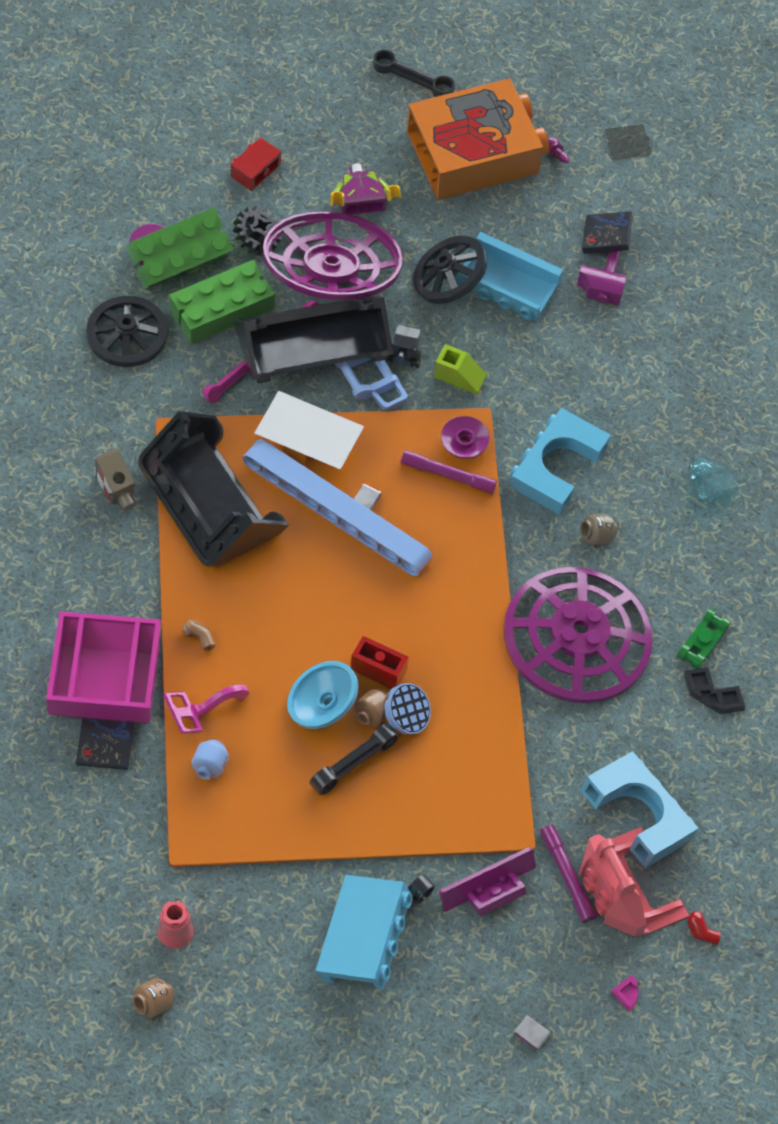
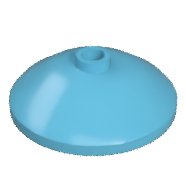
M339 661L322 662L306 670L295 681L289 692L287 707L292 719L298 725L307 729L327 727L346 715L356 700L358 694L356 674L348 665Z

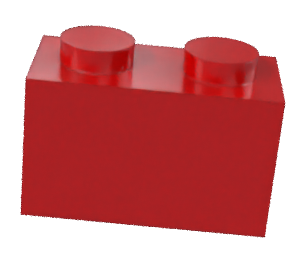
M260 137L256 142L250 143L244 153L232 160L230 165L231 177L250 191H253L281 165V151Z
M362 636L351 655L350 668L392 689L399 685L407 671L409 656Z

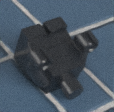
M398 325L395 331L394 343H392L394 354L387 355V360L392 362L395 358L398 363L411 361V367L416 366V368H419L421 352L418 350L421 330Z

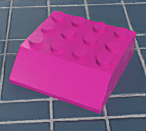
M60 611L46 697L48 715L150 723L159 659L161 620Z

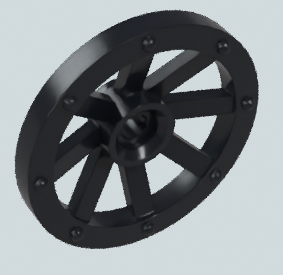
M454 236L434 245L422 256L414 271V287L418 294L429 303L445 304L458 300L472 291L483 278L488 265L487 253L481 243L473 237ZM468 248H471L476 251L460 255ZM477 260L474 270L460 264ZM433 268V269L425 276L427 269ZM458 273L469 276L458 286L455 278ZM435 278L432 292L425 289V287ZM448 279L451 290L440 292L443 280Z
M119 296L103 302L96 307L87 322V340L91 350L98 358L114 366L135 367L143 365L158 356L167 341V322L161 310L152 302L136 296ZM125 307L124 314L121 316L112 311ZM132 307L144 311L136 316L131 315ZM103 316L114 321L113 323L97 326ZM153 317L158 328L140 322ZM114 331L102 345L98 342L96 334ZM139 332L158 337L154 344L150 346ZM118 339L122 340V355L108 351ZM135 340L144 352L129 356L130 341Z

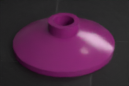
M460 416L451 419L445 424L441 432V441L446 451L451 455L462 459H470L481 455L486 450L489 444V432L486 426L478 419Z

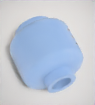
M208 740L198 745L191 765L196 771L197 776L202 779L218 778L225 769L229 760V754L224 744L217 740Z

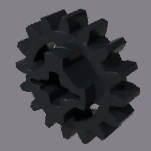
M248 206L233 221V224L236 226L232 231L238 233L235 240H241L243 242L240 246L241 248L247 246L248 253L255 250L258 256L263 252L264 239L268 231L279 223V221L272 219L274 217L273 213L270 215L266 214V208L259 211L258 206H255L253 209ZM280 236L273 242L270 251L278 246V243L282 240Z

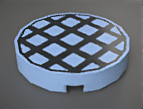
M412 683L400 684L392 688L384 705L385 715L389 724L404 735L416 734L425 729L431 715L430 702L426 693L419 686Z

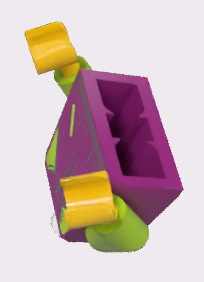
M353 164L349 168L350 173L343 174V181L337 183L334 191L331 193L330 206L340 204L342 206V213L349 215L386 211V198L388 201H392L395 197L401 198L400 186H389L383 179L377 177L375 171H363L361 164Z

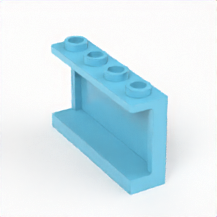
M480 232L476 240L481 243L487 253L488 265L483 278L471 292L476 293L482 300H491L504 310L515 311L526 320L532 319L537 322L561 283L563 269ZM477 260L465 262L464 266L474 270ZM458 273L455 276L458 286L469 276Z
M345 875L315 970L324 982L334 984L335 978L373 983L377 989L383 990L385 982L390 978L392 958L396 956L398 951L397 941L405 927L407 908L409 909L412 904V894L404 882Z

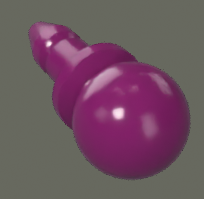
M549 137V155L551 157L556 156L563 163H569V158L563 152L564 148L558 139Z

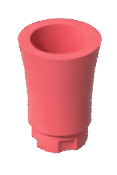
M169 901L164 905L160 913V924L157 930L158 938L162 944L169 948L176 949L186 946L194 934L189 911L185 904L180 901Z

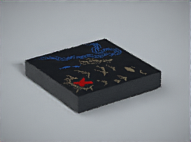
M632 212L586 215L582 244L583 254L629 250L633 219Z
M82 718L76 765L128 770L134 722Z

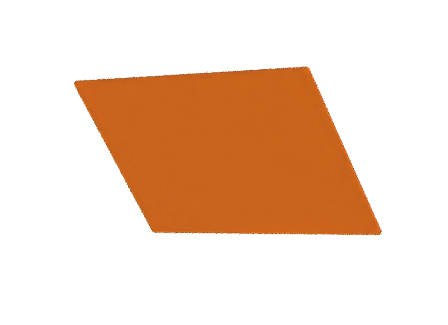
M489 408L336 412L333 414L364 426L341 469L317 459H313L306 466L307 469L353 499L363 484L380 491L381 496L372 511L423 544L432 553V559L418 576L408 574L251 470L244 463V454L258 439L268 442L286 454L283 451V445L255 434L264 415L216 416L224 432L223 438L216 448L262 517L269 512H278L283 515L289 526L279 536L219 566L208 567L200 562L158 497L164 694L185 692L190 704L199 705L218 691L229 686L245 685L249 690V695L245 699H228L207 714L199 717L198 721L203 729L200 733L181 734L164 698L170 866L189 867L514 853L531 847L532 850L535 849L518 670L507 652L504 641L503 626L511 599L492 412ZM460 416H469L481 421L489 432V444L486 450L481 455L470 459L458 458L447 452L442 445L441 432L448 421ZM173 417L158 418L156 420V436ZM405 450H408L439 463L497 480L494 493L490 494L472 488L470 485L401 464L402 455ZM188 620H195L208 627L214 640L215 648L210 651H204L199 637L194 634L191 637L185 636L182 632V626ZM362 636H365L409 656L407 671L400 684L412 683L419 686L426 693L431 708L430 720L425 729L416 734L404 735L395 729L400 736L392 747L384 752L379 751L341 778L330 792L320 796L309 784L311 778L322 768L331 767L369 740L371 735L380 726L389 723L386 719L377 727H369L362 724L357 718L355 704L369 690L377 689L389 693L391 688L354 671L358 679V694L354 704L340 720L319 729L304 728L292 719L287 707L289 692L295 681L306 670L319 663L339 661L351 667V655ZM171 697L177 708L185 707L180 697ZM181 718L185 728L196 729L190 718ZM208 740H217L226 747L229 760L220 777L210 778L209 780L202 779L197 776L196 771L192 768L191 761L200 743Z

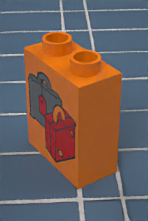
M511 78L410 103L408 106L406 131L437 200L539 174L542 155L549 153V141L545 130L542 127L534 129L531 122L533 109L526 93L518 95Z

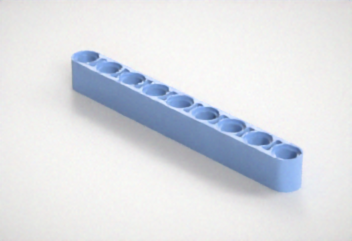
M258 439L244 454L243 461L251 470L408 574L418 576L432 559L431 551L423 544L268 442Z

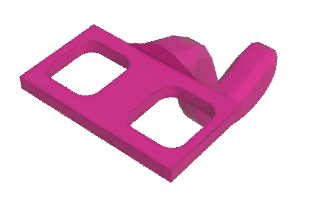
M245 685L229 686L218 691L199 705L190 704L185 692L165 693L163 696L181 734L200 733L203 729L198 721L199 717L207 714L228 699H245L249 695V690ZM171 697H180L185 707L177 708ZM181 718H190L196 729L185 728Z

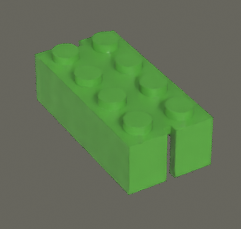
M215 207L136 239L125 247L134 266L138 265L141 261L144 263V265L136 270L144 289L217 260L233 251L226 232H220L223 225Z
M251 260L169 294V305L179 325L181 324L182 331L190 344H193L235 326L234 320L262 315L275 309V293L266 279H263V274L254 260Z

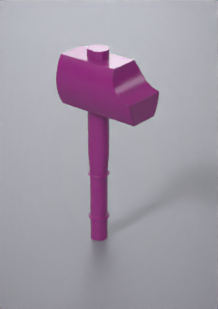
M621 251L609 253L605 270L581 265L577 285L584 289L586 298L594 299L601 303L620 305L627 277L616 273Z

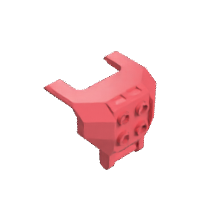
M642 827L613 839H606L599 834L589 838L579 871V876H584L583 884L588 893L592 892L596 900L595 907L597 912L605 917L604 923L632 936L646 935L689 917L681 899L657 909L651 908L630 870L624 856L631 852L629 848L637 835L644 832Z

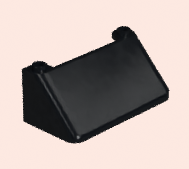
M370 296L362 299L342 300L234 320L236 333L251 379L257 380V383L271 381V376H275V374L362 358H373V362L387 360V355L394 354L384 297Z
M178 411L141 452L138 465L200 562L208 567L219 566L279 536L289 526L283 515L278 512H269L262 517L216 448L224 434L223 427L217 417L214 415Z

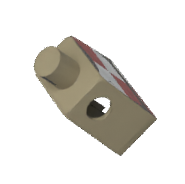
M116 448L95 457L94 475L111 505L119 502L123 511L133 508L136 505L132 496L134 495L135 483L119 449ZM114 475H117L121 484L113 481Z

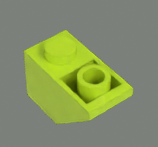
M447 344L444 345L435 363L434 378L476 395L479 393L487 377V374L467 352Z

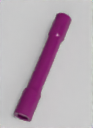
M405 450L402 455L401 464L470 485L472 488L490 494L494 493L497 480L439 463L408 450Z
M545 826L540 830V833L567 885L582 923H586L588 918L590 920L596 919L597 915L573 870L555 826Z

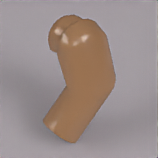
M188 620L182 626V632L185 636L191 637L194 634L199 637L204 651H210L215 648V643L208 627L195 620Z

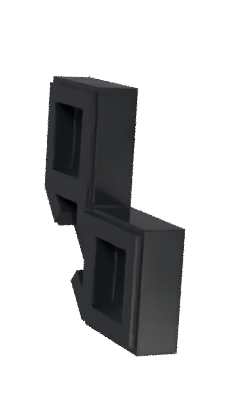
M709 667L684 671L689 695L719 714L745 711V704L739 686L715 689Z

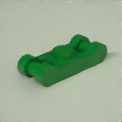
M709 609L687 642L681 647L676 657L682 661L684 659L692 663V667L699 669L728 629L731 621L718 617L715 611ZM711 623L716 626V631L708 628V625ZM694 648L700 653L696 655L695 653L691 652V649Z

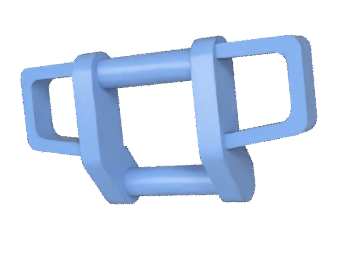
M373 358L334 363L345 375L356 399L373 398L383 411H391L408 402V395L401 386L399 378L391 372L385 360L375 362L384 379L371 385H361L351 368ZM396 388L401 396L398 399L386 403L379 396L381 393Z

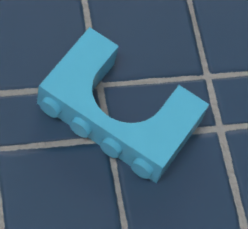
M563 408L556 415H551L546 424V430L538 433L533 448H528L525 451L520 466L515 465L509 475V478H511V488L559 515L572 499L574 486L551 474L545 468L542 458L548 452L555 449H570L597 463L608 448L611 438L610 434Z
M633 751L588 776L580 790L596 810L612 800L623 796L637 798L649 806L655 816L656 824L638 834L629 848L645 868L687 844L698 830L694 821L687 816L677 801L669 795L660 781L651 774L643 761Z

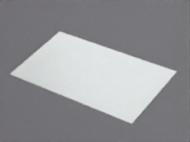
M278 391L257 427L255 434L341 469L364 426Z

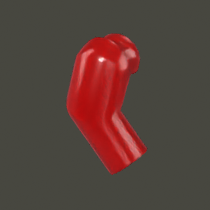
M692 912L687 922L693 937L718 945L721 932L708 929L701 912Z

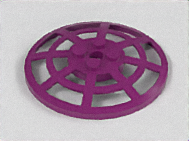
M323 211L294 215L274 225L264 239L262 253L268 270L284 285L309 296L330 300L362 299L386 290L398 279L403 258L396 240L380 226L357 216ZM339 219L356 223L358 227L366 230L369 235L361 242L353 238L338 239L332 235V220ZM325 221V233L311 234L299 238L292 230L295 227ZM284 233L292 242L286 248L284 255L281 256L270 252L273 242ZM325 240V243L312 246L311 248L307 245V243ZM335 240L347 242L355 247L353 249H349L345 246L335 244ZM376 240H379L389 250L393 260L379 262L377 255L369 246ZM297 248L305 253L304 261L290 258ZM363 252L372 264H360L358 255ZM271 260L283 263L285 270L293 279L282 274L272 264ZM291 266L304 268L307 275L299 277ZM394 267V273L388 280L380 285L372 284L378 278L380 270ZM373 271L366 281L356 277L358 272ZM316 280L327 283L328 288L316 286L309 282ZM347 282L356 285L344 289H338L337 284Z
M578 567L552 569L528 580L512 598L503 626L507 652L520 674L530 684L545 694L573 703L601 702L616 697L628 690L645 670L651 655L653 642L648 616L634 594L623 584L608 575ZM577 574V583L561 584L551 589H548L539 582L542 579L555 575ZM587 576L597 578L620 590L622 594L614 598L603 589L587 584ZM530 587L541 595L534 603L529 618H514V612L519 600ZM566 590H577V600L566 603L555 595ZM587 591L600 595L608 602L601 607L587 602ZM630 600L642 616L645 635L632 631L629 617L622 607L623 604ZM545 601H548L557 609L552 619L537 618V614ZM616 609L622 619L624 629L610 626L606 615ZM582 625L586 628L587 632L578 633L575 631L574 626ZM513 628H528L531 643L538 653L528 663L522 658L516 646ZM536 628H550L553 642L544 648L539 640ZM610 636L624 639L623 645L615 657L606 647ZM631 641L645 645V649L639 664L628 676L619 663L622 662L628 653ZM561 650L563 653L574 657V666L564 664L552 655ZM597 654L606 662L597 667L584 668V658ZM546 662L558 671L573 675L571 690L548 682L534 671ZM612 670L620 682L603 690L582 691L583 677L598 676Z

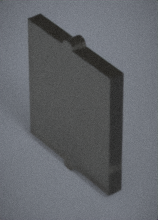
M643 124L605 129L608 139L607 146L611 149L613 159L652 155L649 145L650 138L647 137Z

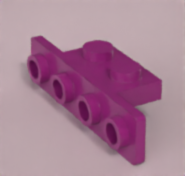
M528 847L441 889L439 895L442 908L447 912L468 901L476 912L483 916L526 895L525 886L517 877L536 868L533 850L531 847Z

